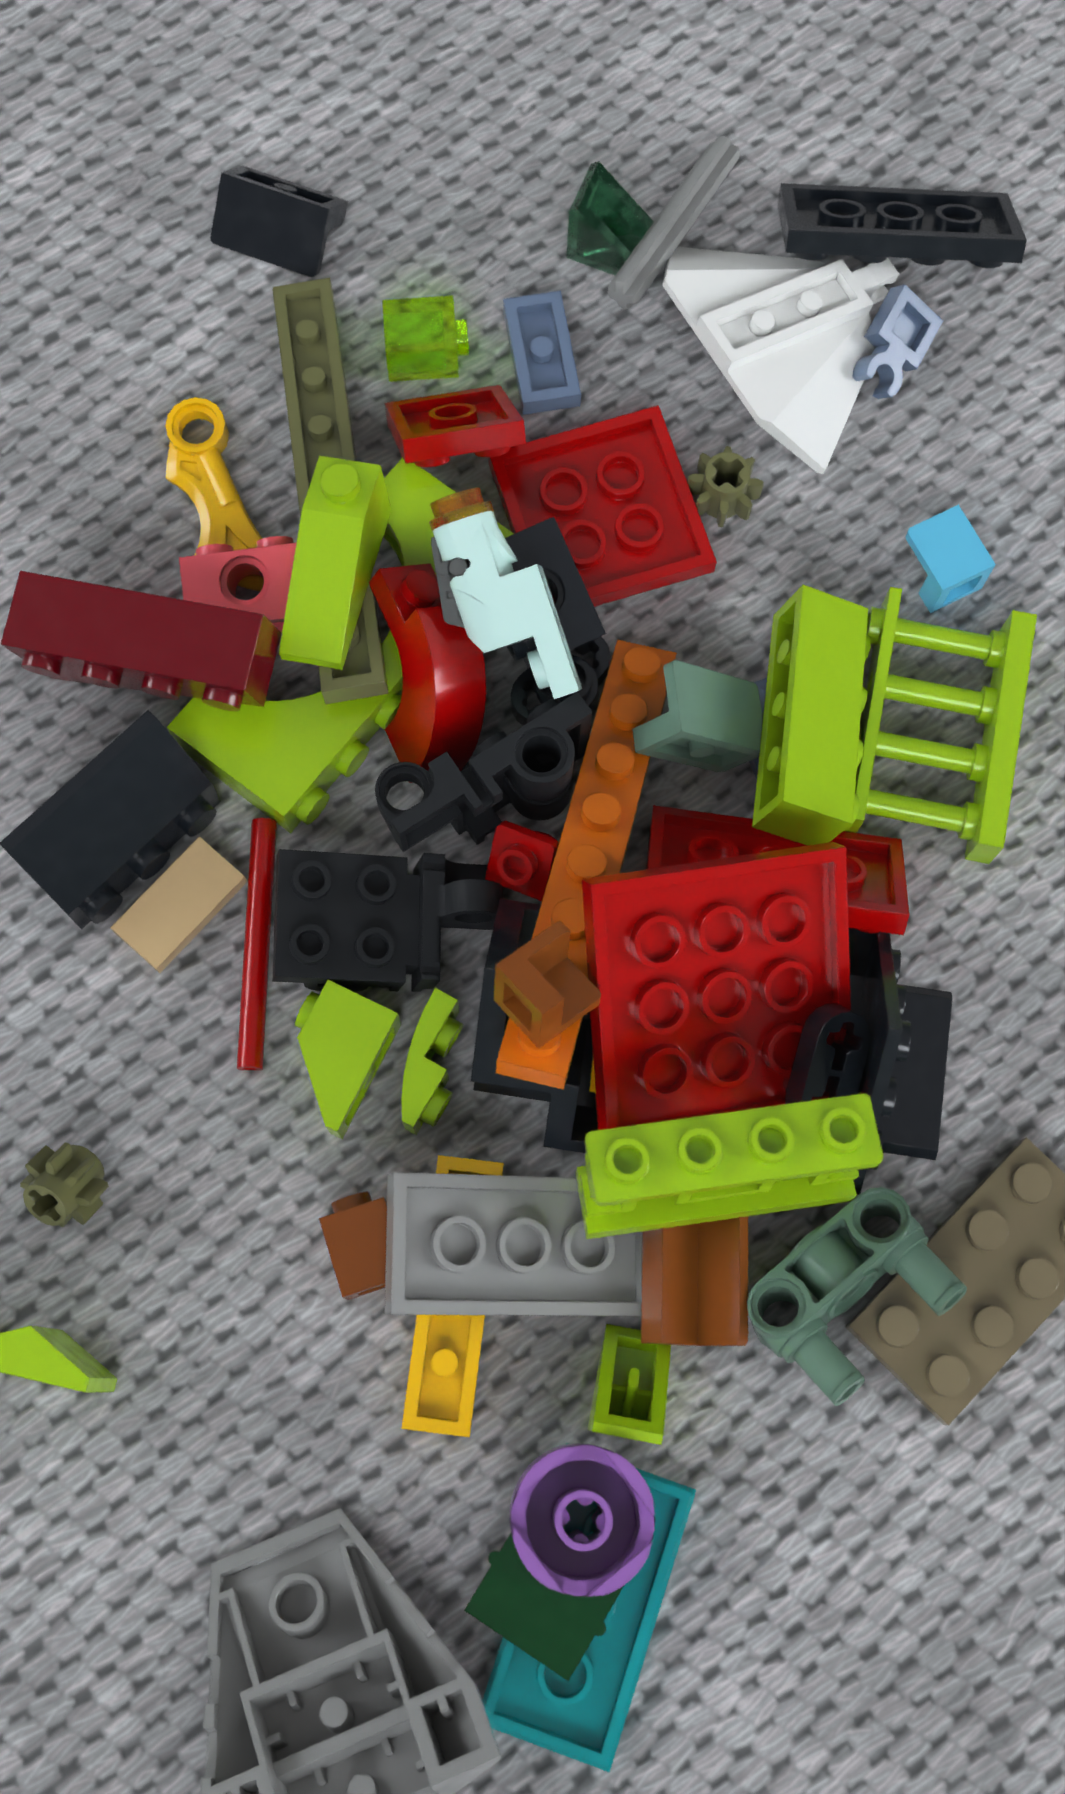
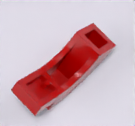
M431 563L379 568L368 583L396 642L403 676L400 705L394 719L385 728L386 734L399 762H411L429 771L428 763L447 752L459 770L462 771L477 745L484 719L486 674L483 652L470 640L465 628L450 625L444 621L437 576Z

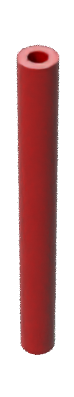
M269 818L252 819L237 1054L238 1070H263L277 821Z

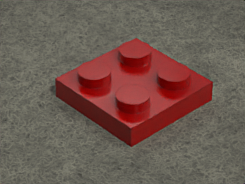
M500 385L384 403L388 428L405 464L415 463L419 467H436L448 463L450 456L474 453L478 457H497L508 453L511 446L526 444L524 419Z

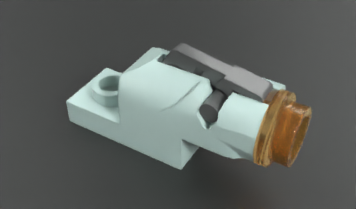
M479 487L460 491L432 502L430 506L435 519L429 522L434 537L431 538V546L444 621L447 624L465 628L467 636L483 653L534 638L537 649L528 652L527 655L538 688L543 689L550 686L554 699L580 691L582 686L542 566L536 564L514 572L511 563L518 560L498 527L491 501L484 502Z

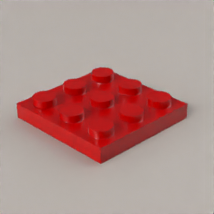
M659 405L529 441L523 445L511 446L509 452L504 455L488 457L489 467L512 533L515 534L554 517L594 607L715 571L716 558Z

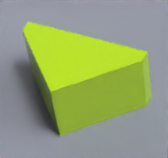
M606 1324L588 1424L589 1431L652 1444H662L671 1345L641 1343V1330Z

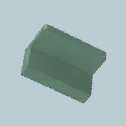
M673 660L664 665L669 712L632 729L635 753L714 772H725L759 757L763 717L758 687L754 682L679 660Z

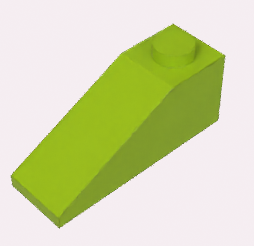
M319 455L301 511L279 655L282 660L343 670L369 585L368 582L371 579L392 510L381 465Z

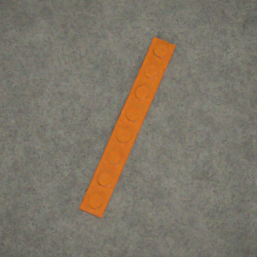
M618 639L532 935L533 939L556 922L561 921L571 931L568 958L587 978L582 879L621 873L651 756L635 753L632 729L662 715L667 697L663 667L665 664L676 660L677 655L676 652ZM509 1017L497 1058L496 1074L564 1090L582 1018L538 1049Z

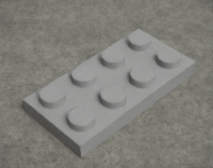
M393 1172L388 1174L385 1315L641 1317L643 1231L586 1239L576 1178Z

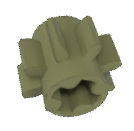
M726 446L722 453H718L712 458L704 453L699 456L697 466L699 474L689 475L687 482L691 494L699 495L696 501L699 515H703L706 512L710 516L717 518L718 527H723L726 518L733 517L736 514L744 520L749 519L753 506L751 500L760 498L764 483L760 479L750 478L755 463L753 457L744 459L742 456L733 453L730 446Z
M65 1142L54 1152L45 1145L25 1165L30 1174L20 1183V1186L25 1189L23 1199L29 1212L39 1221L51 1226L59 1225L64 1227L74 1218L77 1222L84 1225L103 1205L99 1197L109 1187L108 1183L103 1180L105 1176L104 1168L98 1157L87 1148L79 1145H70Z

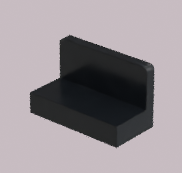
M240 166L221 172L210 239L215 245L309 277H314L321 270L328 231L342 225L348 201L246 166Z

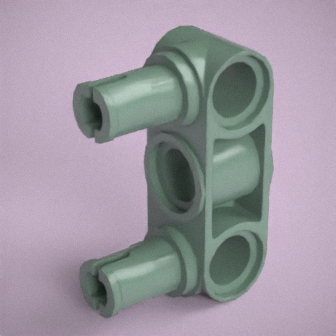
M878 1187L868 1189L859 1194L828 1222L807 1234L786 1258L754 1285L748 1296L747 1308L754 1332L760 1342L771 1349L779 1358L783 1357L786 1362L792 1363L796 1361L835 1406H839L863 1385L865 1377L825 1334L828 1329L827 1324L832 1319L855 1305L886 1272L890 1275L898 1273L938 1316L943 1315L959 1302L965 1295L967 1287L927 1246L929 1238L924 1234L925 1229L912 1217L905 1199L894 1190ZM882 1215L891 1217L899 1225L897 1231L886 1238L873 1237L863 1229L869 1219ZM778 1301H786L795 1305L799 1310L796 1318L786 1326L775 1327L762 1320L764 1311L769 1305Z

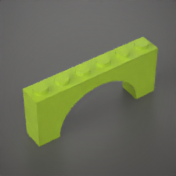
M402 457L384 478L392 510L383 537L395 551L401 566L431 563L435 572L431 538L434 537L433 530L448 523L482 513L483 511L423 468L416 466L415 463L405 464ZM497 522L504 538L514 534ZM389 631L382 642L389 694L326 704L320 691L296 699L265 701L264 707L241 704L240 711L215 708L203 703L201 698H192L167 726V729L189 757L268 817L277 821L289 833H292L301 821L309 825L322 813L330 798L326 791L341 774L345 777H350L359 769L369 752V747L366 746L368 741L380 727L385 730L394 719L400 705L403 686L401 659L391 631Z

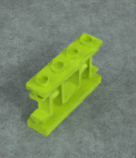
M856 1094L590 1131L585 1137L586 1153L584 1158L586 1166L577 1167L576 1179L586 1239L851 1202L857 1196L853 1179L858 1178V1170L877 1167L883 1161V1152L871 1099L867 1094Z

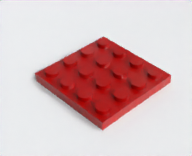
M835 842L582 879L588 979L601 992L600 1004L590 1011L598 1130L784 1105L788 1081L807 1017L816 1008L824 1004L837 1003L851 1010L846 847ZM842 1028L837 1033L830 1032L827 1043L832 1045L836 1040L843 1041L846 1036V1029ZM825 1091L823 1096L812 1097L811 1101L829 1098V1093Z

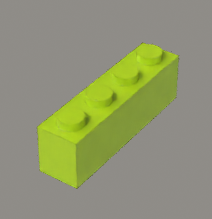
M804 584L773 615L752 827L805 845L829 843L843 831L848 830L853 825L859 811L860 802L858 795L855 794L857 768L863 755V742L859 739L860 717L867 701V689L863 686L864 663L870 652L871 638L867 635L868 608Z

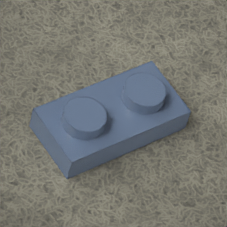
M561 290L503 299V313L522 414L579 407L581 405V390Z

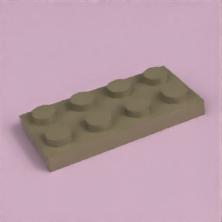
M1027 1137L1022 1139L929 1237L927 1246L967 1287L965 1295L946 1313L938 1316L909 1284L896 1273L845 1326L943 1425L949 1426L1065 1299V1173Z

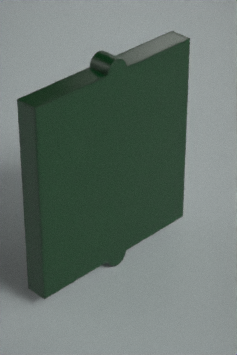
M510 1533L500 1551L494 1550L489 1554L488 1561L491 1566L464 1611L569 1681L595 1635L602 1636L605 1634L606 1625L603 1621L624 1586L606 1595L586 1597L566 1595L549 1589L527 1570L517 1553L512 1534Z

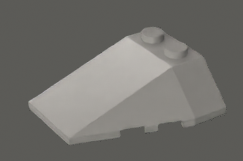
M341 1508L211 1563L207 1656L211 1660L209 1702L204 1703L203 1729L207 1731L205 1778H201L200 1794H455L502 1759L477 1685ZM233 1573H236V1574H234V1575H232V1576H229V1577H227V1578L224 1579V1577H226V1576H228V1575H231V1574H233Z

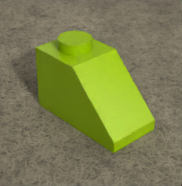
M328 979L320 994L312 991L307 996L299 1010L295 1026L301 1029L297 1039L324 1124L332 1135L343 1139L401 1026V1021L397 1012Z

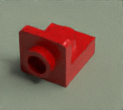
M502 821L495 828L485 880L500 883L503 887L543 901L559 842L547 833L533 831L509 821Z

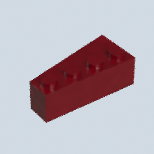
M20 571L1 645L23 659L22 668L36 674L49 676L50 678L95 684L114 689L141 690L150 695L170 700H179L180 696L201 698V701L209 706L228 711H240L241 704L264 707L282 633L264 614Z

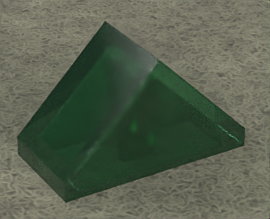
M599 161L591 163L569 210L567 258L616 275L654 221Z

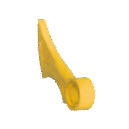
M194 397L179 402L169 412L165 425L170 441L166 463V480L186 493L196 506L201 525L200 540L197 548L210 544L231 545L233 550L256 548V542L263 538L249 517L221 455L227 447L229 439L228 427L223 413L216 404L208 399ZM202 419L212 423L214 426L213 434L205 442L193 444L182 438L183 429L191 421ZM249 575L244 577L237 586L261 592L264 579L259 575Z

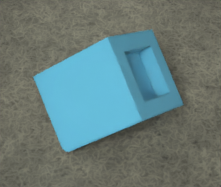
M959 504L910 527L905 536L928 575L918 594L930 613L982 589L996 565Z

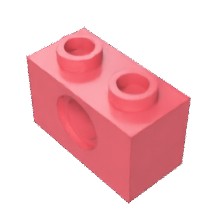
M272 536L258 540L256 548L233 550L231 545L210 544L197 548L196 555L179 557L183 600L264 614L282 633L297 542L294 543L293 538L288 536ZM249 575L263 577V588L256 597L249 600L236 598V587L244 577Z

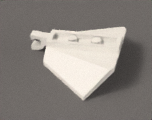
M677 247L666 263L662 286L755 422L815 472L824 474L864 381H856L852 378L854 367L862 357L871 355L875 348L864 337L871 325L869 312L875 303L885 299L889 291L884 285L896 282L899 272L888 257L883 262L871 263L866 267L851 272L843 259L827 265L819 261L801 258Z

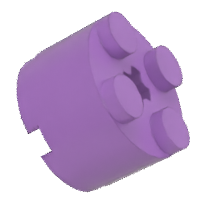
M583 1443L566 1444L550 1449L537 1457L525 1469L514 1488L509 1513L510 1529L517 1553L532 1576L549 1589L571 1596L606 1595L628 1583L640 1571L648 1559L655 1530L653 1497L646 1481L638 1470L625 1458L611 1450ZM575 1499L583 1506H587L594 1501L598 1507V1510L591 1517L596 1529L588 1536H585L579 1529H575L569 1534L563 1529V1526L570 1519L569 1513L565 1508Z

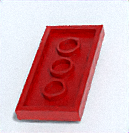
M653 805L646 869L808 845L753 828V819ZM843 831L830 842L846 847L848 928H855L865 933L884 932L904 935L910 914L902 839Z

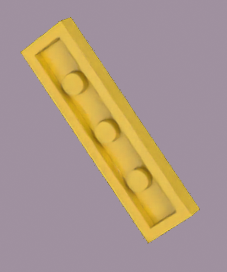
M438 1155L436 1166L437 1174L503 1176L504 1163L443 1155ZM416 1315L401 1429L470 1437L485 1315Z

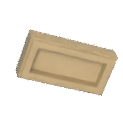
M199 836L110 928L156 971L161 973L248 881L240 871Z

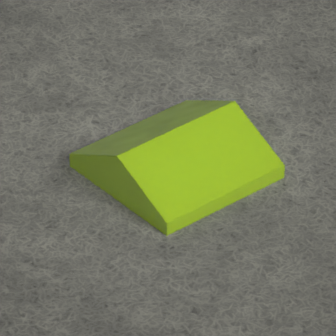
M26 1326L0 1333L1 1373L85 1393L114 1392L117 1378L63 1330Z

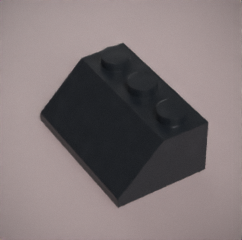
M147 710L2 840L0 845L43 891L83 929L90 921L98 924L109 918L123 901V897L120 894L138 877L142 880H147L158 873L169 860L170 853L168 850L185 834L193 837L201 833L215 818L217 811L214 807L221 800L212 782L161 722Z

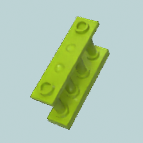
M890 587L881 607L871 606L868 613L867 635L871 638L873 650L866 686L867 701L862 712L859 739L863 742V755L856 772L855 794L858 795L860 804L857 817L853 825L846 832L857 833L865 820V814L958 832L959 839L967 840L965 860L990 864L1004 848L1037 615L1012 610L999 631L991 630L989 635L898 618L902 589ZM893 643L983 659L984 666L993 668L990 687L983 686L981 691H975L889 674ZM884 698L975 716L976 723L984 724L982 744L975 743L972 749L879 731ZM875 756L966 773L967 780L976 782L973 803L966 801L964 806L960 807L870 789Z

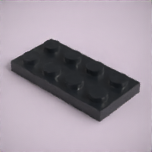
M780 183L778 211L786 253H794L801 259L818 261L826 259L829 255L853 256L856 260L865 263H880L885 261L887 257L910 258L918 264L927 266L940 265L945 260L969 261L971 264L982 268H997L1002 266L1003 262L1022 263L1027 239L1008 193Z

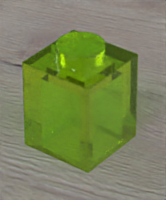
M453 295L382 300L389 382L459 377L458 356H469L467 319L455 320Z

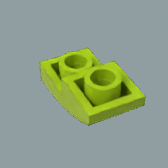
M436 987L414 1031L403 1075L401 1096L402 1122L405 1129L417 1135L424 1122L434 1127L452 1098L453 1092L445 1088L449 1081L447 1069L431 1061L435 1053L445 1058L463 1028V1023L456 1020L459 1014L458 1000Z

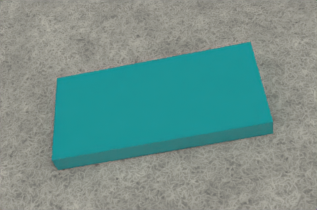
M638 1468L636 1469L646 1481L654 1501V1536L648 1559L640 1571L624 1585L603 1621L606 1625L605 1634L602 1636L595 1635L569 1681L502 1637L482 1698L492 1729L607 1772L611 1770L696 1494V1489ZM575 1499L567 1505L565 1509L568 1511L570 1519L563 1526L564 1531L569 1534L571 1531L579 1529L585 1536L591 1534L596 1529L591 1518L594 1512L598 1510L596 1503L593 1501L591 1504L583 1506Z

